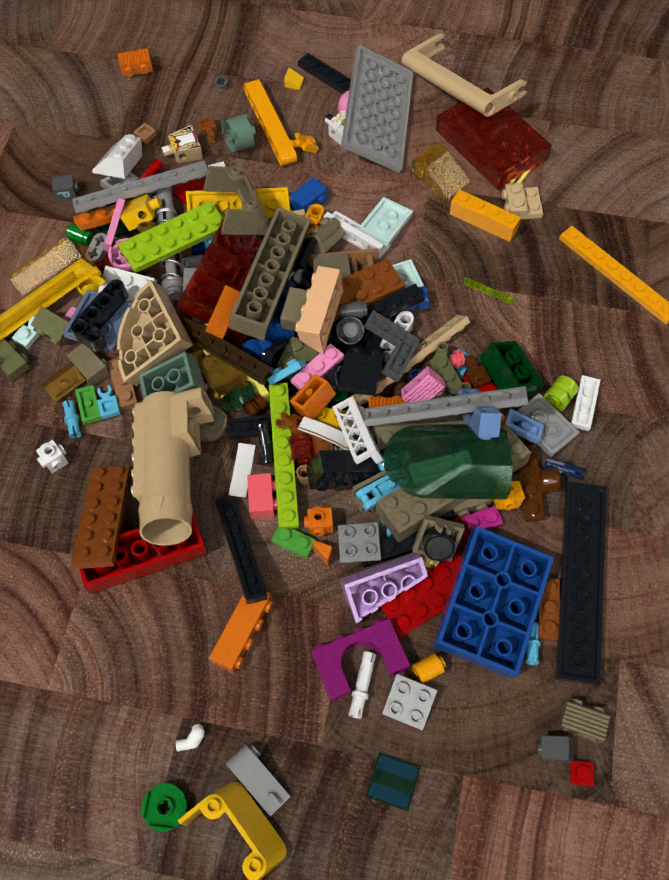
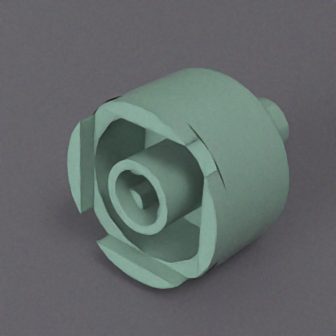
M241 114L222 121L223 134L226 133L227 135L225 142L231 152H238L255 146L253 135H256L255 127L250 125L247 114Z

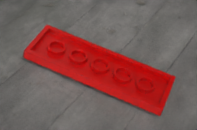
M465 549L455 554L451 562L445 560L427 571L428 577L410 589L402 591L390 602L387 601L380 606L385 617L390 619L399 638H402L444 611Z

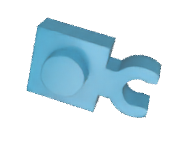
M110 385L107 386L108 391L106 393H102L100 388L97 389V393L101 398L97 400L102 420L121 415L117 398L112 396L113 391Z

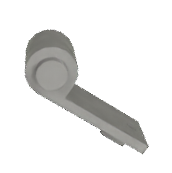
M245 744L226 762V765L271 816L290 798V795L257 758L260 756V753L253 745L248 747Z

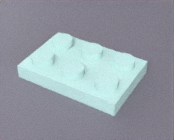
M383 197L359 226L358 230L388 247L412 217L413 211Z

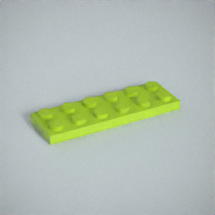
M209 201L118 243V249L134 273H137L221 233L224 219L212 202Z

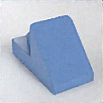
M511 408L504 425L507 424L517 437L521 436L535 444L540 441L544 428L543 424Z

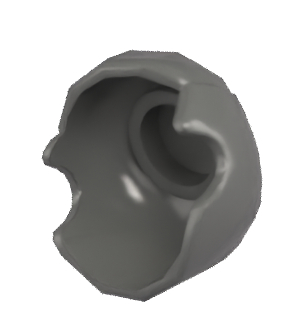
M347 316L337 324L336 335L344 344H356L364 336V325L358 318Z

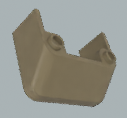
M209 166L203 190L206 192H237L242 203V209H227L221 230L222 235H265L271 222L255 188L244 171L237 166Z

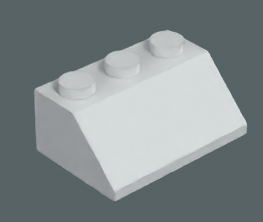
M132 134L122 137L93 168L92 173L125 179L142 157L141 137H135Z

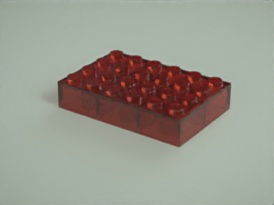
M488 87L483 89V91L490 95L495 94ZM460 102L437 115L436 131L497 190L549 159L552 145L509 106L486 117L465 103Z
M224 219L176 307L207 325L225 285L239 292L241 291L263 241L255 235H222L221 230ZM229 328L225 332V334L240 342H243L247 336Z

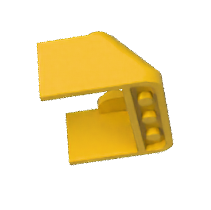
M231 782L204 798L182 816L178 822L181 825L187 826L201 813L208 819H217L226 812L253 851L243 861L242 868L248 880H261L285 859L287 847L245 787L239 782Z

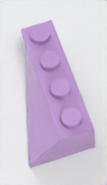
M412 553L341 578L340 582L346 601L357 624L363 620V617L369 613L372 614L378 610V607L387 601L390 602L399 593L410 589L428 577L422 557L417 553Z

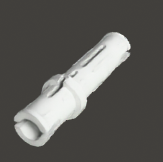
M363 652L356 687L351 694L353 698L348 715L357 719H362L364 704L369 696L367 692L376 654L371 652Z

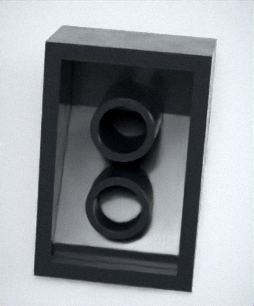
M360 343L348 345L337 391L375 396L382 376L381 372L384 368L386 348L365 346Z

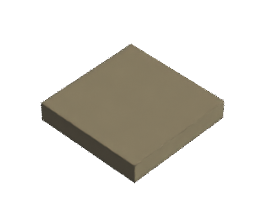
M348 253L312 256L314 273H316L318 266L339 269L342 279L351 275Z

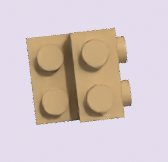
M522 183L505 184V189H502V200H505L504 210L520 216L521 219L542 218L543 210L538 187L523 188Z

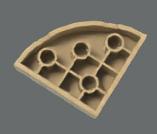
M152 280L139 290L134 297L136 299L132 306L128 307L124 313L117 339V350H119L120 359L118 360L121 376L125 383L134 386L140 384L139 374L183 353L193 345L163 286Z

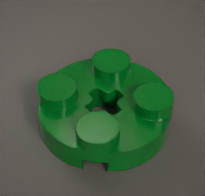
M169 783L155 786L145 795L141 806V813L145 822L151 829L159 832H169L178 828L181 825L178 820L188 811L185 793L177 786ZM164 801H168L171 809L163 815L159 805H163Z

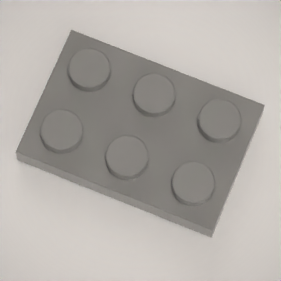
M540 393L532 398L528 405H524L517 410V412L544 425L540 441L537 444L551 458L580 433Z

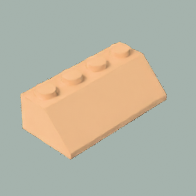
M318 266L316 273L312 275L311 289L308 288L307 301L306 304L302 305L301 319L297 321L295 331L298 333L300 341L319 353L324 354L343 294V285L339 269Z

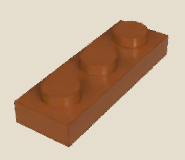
M547 579L538 608L539 640H558L560 579Z

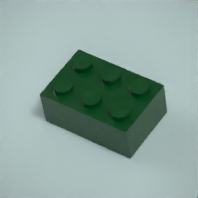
M517 341L492 342L479 356L484 368H486L499 390L526 386L527 398L529 399L545 385Z

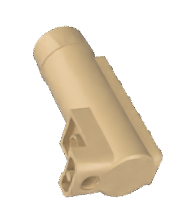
M203 387L178 393L170 391L155 392L145 397L142 402L135 403L132 409L134 422L132 423L134 453L131 456L134 465L131 470L133 478L131 493L139 501L140 536L151 544L162 546L178 544L188 539L192 533L190 457L201 455L200 424L214 421L213 406Z

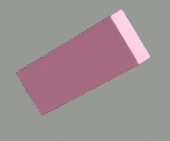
M121 198L117 200L103 249L106 252L112 246L125 200Z

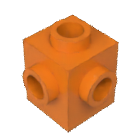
M314 506L311 509H307L308 516H304V526L309 528V535L324 536L325 533H333L331 507Z

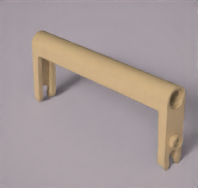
M441 33L408 50L402 57V64L486 117L495 114L527 93L525 90L518 92V89L527 83V81L520 79L490 95L431 60L430 57L445 49L444 43H439L435 46L436 42L444 38V34Z

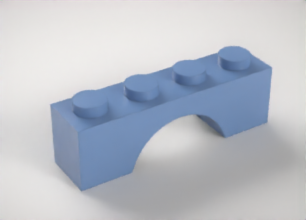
M459 388L458 396L480 393L478 389ZM475 407L474 412L459 414L479 438L490 440L492 437H499L502 413L496 407Z

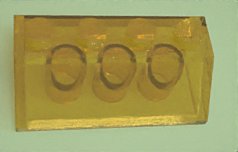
M65 236L9 275V280L24 298L82 256L69 238Z

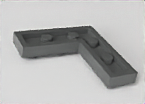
M373 310L364 327L395 346L381 373L398 382L420 339Z

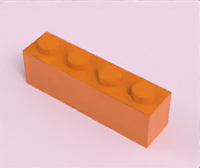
M266 592L267 600L246 604L244 595H242L209 657L211 663L233 674L236 669L239 670L244 662L243 655L245 651H249L253 645L254 639L252 637L256 631H260L264 620H262L266 612L269 613L273 606L270 593Z

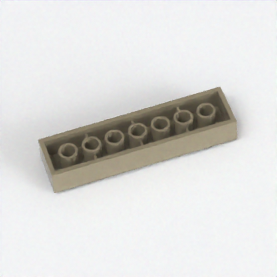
M277 207L230 314L229 329L264 341L282 293L307 236L310 218Z
M507 424L500 427L499 437H492L490 440L480 439L460 451L468 452L474 468L473 472L414 486L413 481H410L376 501V513L398 543L419 530L424 514L440 518L456 506L528 463L531 452Z

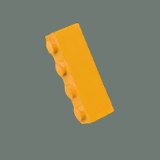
M460 189L451 201L450 215L510 242L518 230L520 216Z

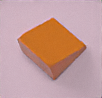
M314 540L312 542L313 551L328 566L333 553L332 546Z

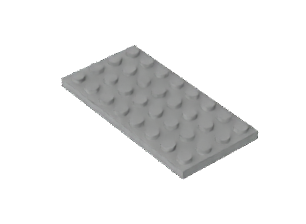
M361 45L357 46L341 147L399 173L402 170L413 71Z

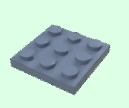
M91 290L86 291L63 332L65 338L78 341L71 330V324L99 293ZM126 301L100 329L107 342L104 350L115 352L124 313L133 303Z

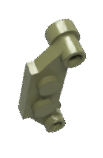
M440 342L437 345L433 360L429 361V366L444 379V392L458 395L459 388L471 389V385L468 382H461L450 362L448 344Z

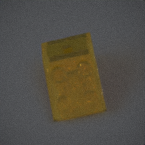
M436 141L412 161L411 173L448 201L457 194L459 189L462 190L471 182L450 152Z

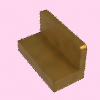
M70 363L41 383L40 386L46 390L54 402H57L86 380L76 366Z

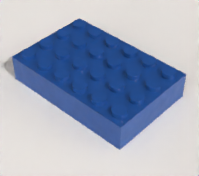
M476 526L470 532L431 647L507 678L517 677L554 557Z

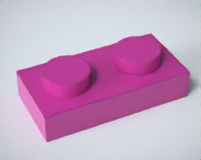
M496 506L464 516L458 520L459 523L464 524L465 529L463 533L466 539L469 538L470 532L476 526L490 531L504 524Z

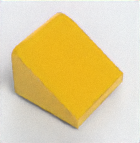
M288 68L284 78L285 87L300 90L304 77Z

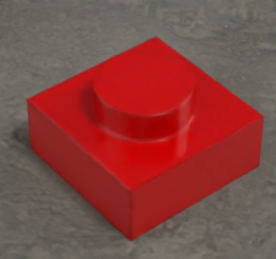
M573 761V763H569V785L594 786L593 762Z

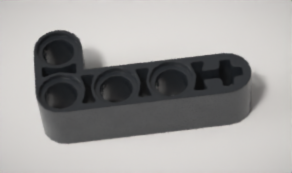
M115 279L109 282L71 324V330L76 339L93 351L99 352L105 349L107 342L100 329L128 299L127 290L121 280Z

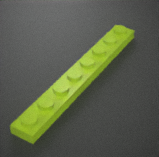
M288 383L269 384L279 530L299 528L292 432H290L289 427L281 429L276 426V419L281 420V413H287L290 416Z

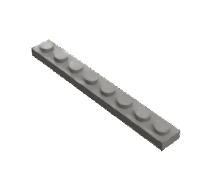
M205 161L197 162L73 198V206L76 213L87 212L89 209L104 207L106 204L113 202L117 203L119 198H135L144 193H152L161 188H169L178 183H186L195 178H203L207 175L208 169Z
M526 386L365 408L364 421L366 426H379L388 423L459 415L474 412L475 407H496L497 409L528 405Z

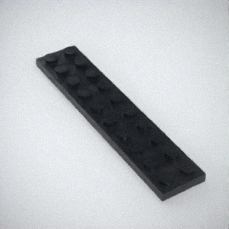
M567 481L565 484L559 631L555 679L598 686L601 679L607 486Z

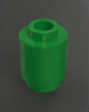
M76 224L68 226L65 232L68 240L83 246L90 245L93 239V233L89 229L81 231Z

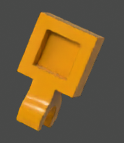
M295 133L296 140H290L293 147H301L303 151L316 154L319 150L316 140L312 136Z

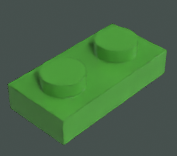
M94 385L76 389L75 393L83 424L86 425L102 420Z
M278 526L271 542L307 559L312 551V542L316 541V539L294 529L279 530Z

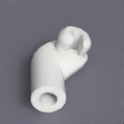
M201 724L192 726L188 738L176 740L177 752L194 749L199 746L205 734Z

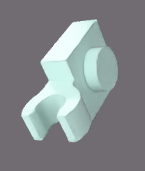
M34 315L30 318L28 326L22 325L12 337L14 342L26 349H29L39 337L38 333L35 332L36 328L31 326L35 318Z

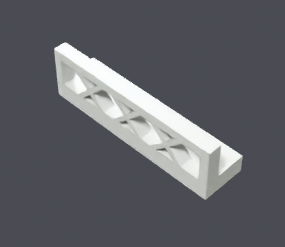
M337 211L333 214L327 212L323 216V219L329 217V219L336 217L340 227L345 232L342 238L362 250L378 248V259L391 246L390 244L387 247L358 230L360 224Z
M351 396L333 406L355 463L358 464L369 457H372L376 464L382 462L383 458L369 426L365 425L363 412L354 397ZM349 406V409L346 414H342L339 412L343 408ZM348 420H355L352 427H346ZM354 433L360 434L357 441L351 440ZM360 447L367 448L366 452L357 456Z

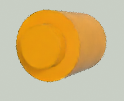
M435 653L412 665L416 678L422 684L445 673L444 668L446 667L443 658Z

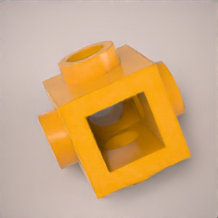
M520 481L497 482L491 492V498L495 503L496 509H519L525 498Z

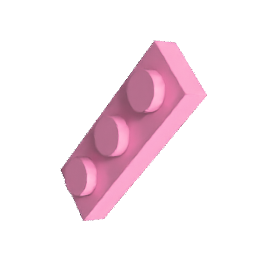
M330 343L325 348L324 354L319 353L291 379V383L301 390L315 373L323 378L336 364H339L344 359V354Z

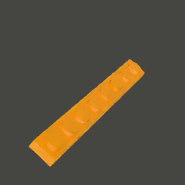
M569 227L560 235L559 240L664 324L667 325L669 323V302L575 227Z

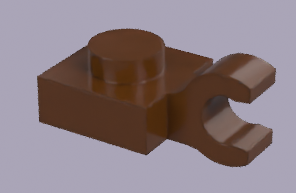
M473 355L465 357V366L468 369L465 376L472 389H478L490 384L491 378L484 366L477 367Z

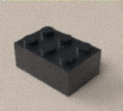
M319 450L306 467L310 489H317L318 491L328 489L342 491L353 488L355 485L379 473L378 464L374 462L372 457L356 464L350 450ZM358 450L357 456L366 452L367 450Z

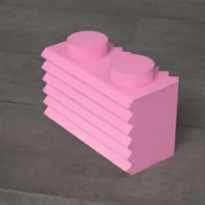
M426 366L423 371L402 388V399L406 403L433 399L436 395L440 396L444 392L445 381L429 366Z

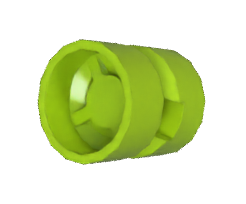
M561 375L558 376L552 387L546 392L544 398L557 411H563L570 403V400L576 395L579 387L573 379Z

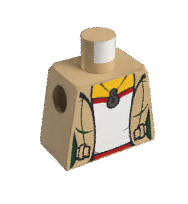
M192 125L169 134L170 145L161 147L164 157L174 155L178 163L203 159L201 146Z

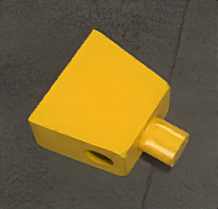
M148 194L125 202L120 218L127 229L131 231L137 228L139 223L152 220L156 209L162 207V202L159 197L151 199Z

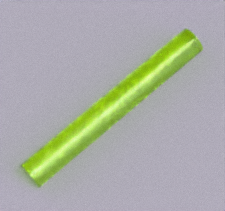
M467 277L463 283L511 305L515 300L511 296Z

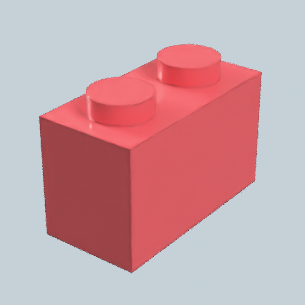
M271 473L247 475L251 519L275 517L274 510H278L277 498H273V492H276V481L272 480Z

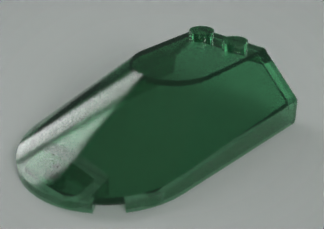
M468 424L412 425L397 431L389 439L383 454L385 471L390 480L403 488V491L409 495L419 498L507 499L510 494L513 463L507 430L501 426L499 437L484 440L479 438Z

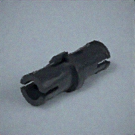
M268 423L256 425L262 463H268V458L269 462H274L273 440L270 439Z

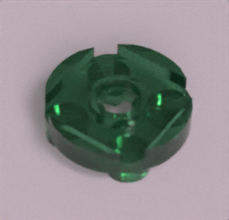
M251 381L244 382L245 386L243 387L237 385L223 397L225 401H221L220 404L224 410L236 412L242 408V404L246 400H251L257 395Z

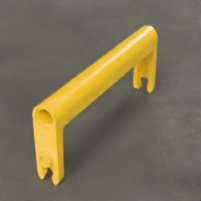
M82 258L71 264L0 315V341L29 321L33 315L36 316L41 306L47 308L86 279H90L99 286L105 284L106 281L100 277L102 275L101 271L97 266L93 267Z

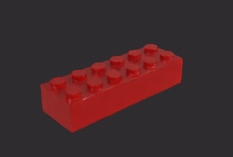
M192 510V533L185 541L167 546L151 544L140 536L139 528L120 534L114 566L83 568L79 570L84 588L89 594L197 558L207 554Z

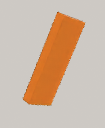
M225 285L205 329L206 332L223 339L229 326L230 314L240 294L239 291Z

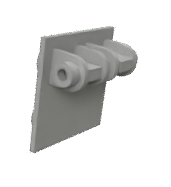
M378 522L338 525L340 563L381 560Z
M396 674L382 714L423 731L437 689Z

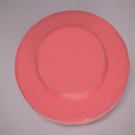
M454 350L450 355V362L456 369L465 365L464 354L458 350Z

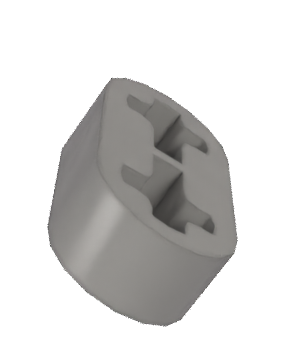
M104 233L96 234L86 251V259L91 265H99L107 253L103 249L106 234Z

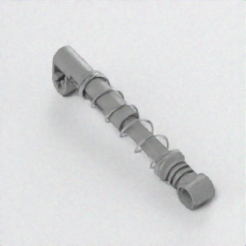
M172 186L139 195L148 194L151 199L160 198L162 207L158 208L155 212L156 226L158 223L161 224L177 217V211L174 208ZM179 252L180 259L178 262L176 261V254L160 262L162 267H166V273L161 276V279H163L161 285L175 311L185 316L183 278L180 277L183 267L179 263L182 255ZM177 264H179L181 267V273L179 275L177 271Z

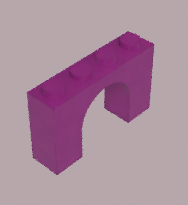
M378 619L370 627H359L353 630V634L345 636V634L339 635L333 639L334 642L329 644L325 642L320 643L311 651L331 703L351 695V690L341 668V661L344 654L355 646L362 645L374 649L381 657L389 678L403 673L410 668L408 659L390 619Z

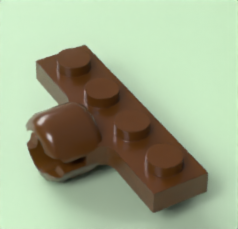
M536 445L526 446L531 452L528 463L519 469L520 484L525 495L523 500L525 522L546 520L543 495L548 492L560 491L562 487L559 470L556 467L540 469Z

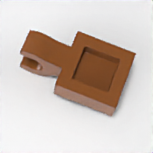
M212 116L196 120L201 135H207L210 145L217 143L214 133L217 131Z
M281 413V420L276 419V426L278 428L284 429L289 427L290 432L305 438L310 435V433L298 430L303 419L301 416L296 414L289 416L287 413Z

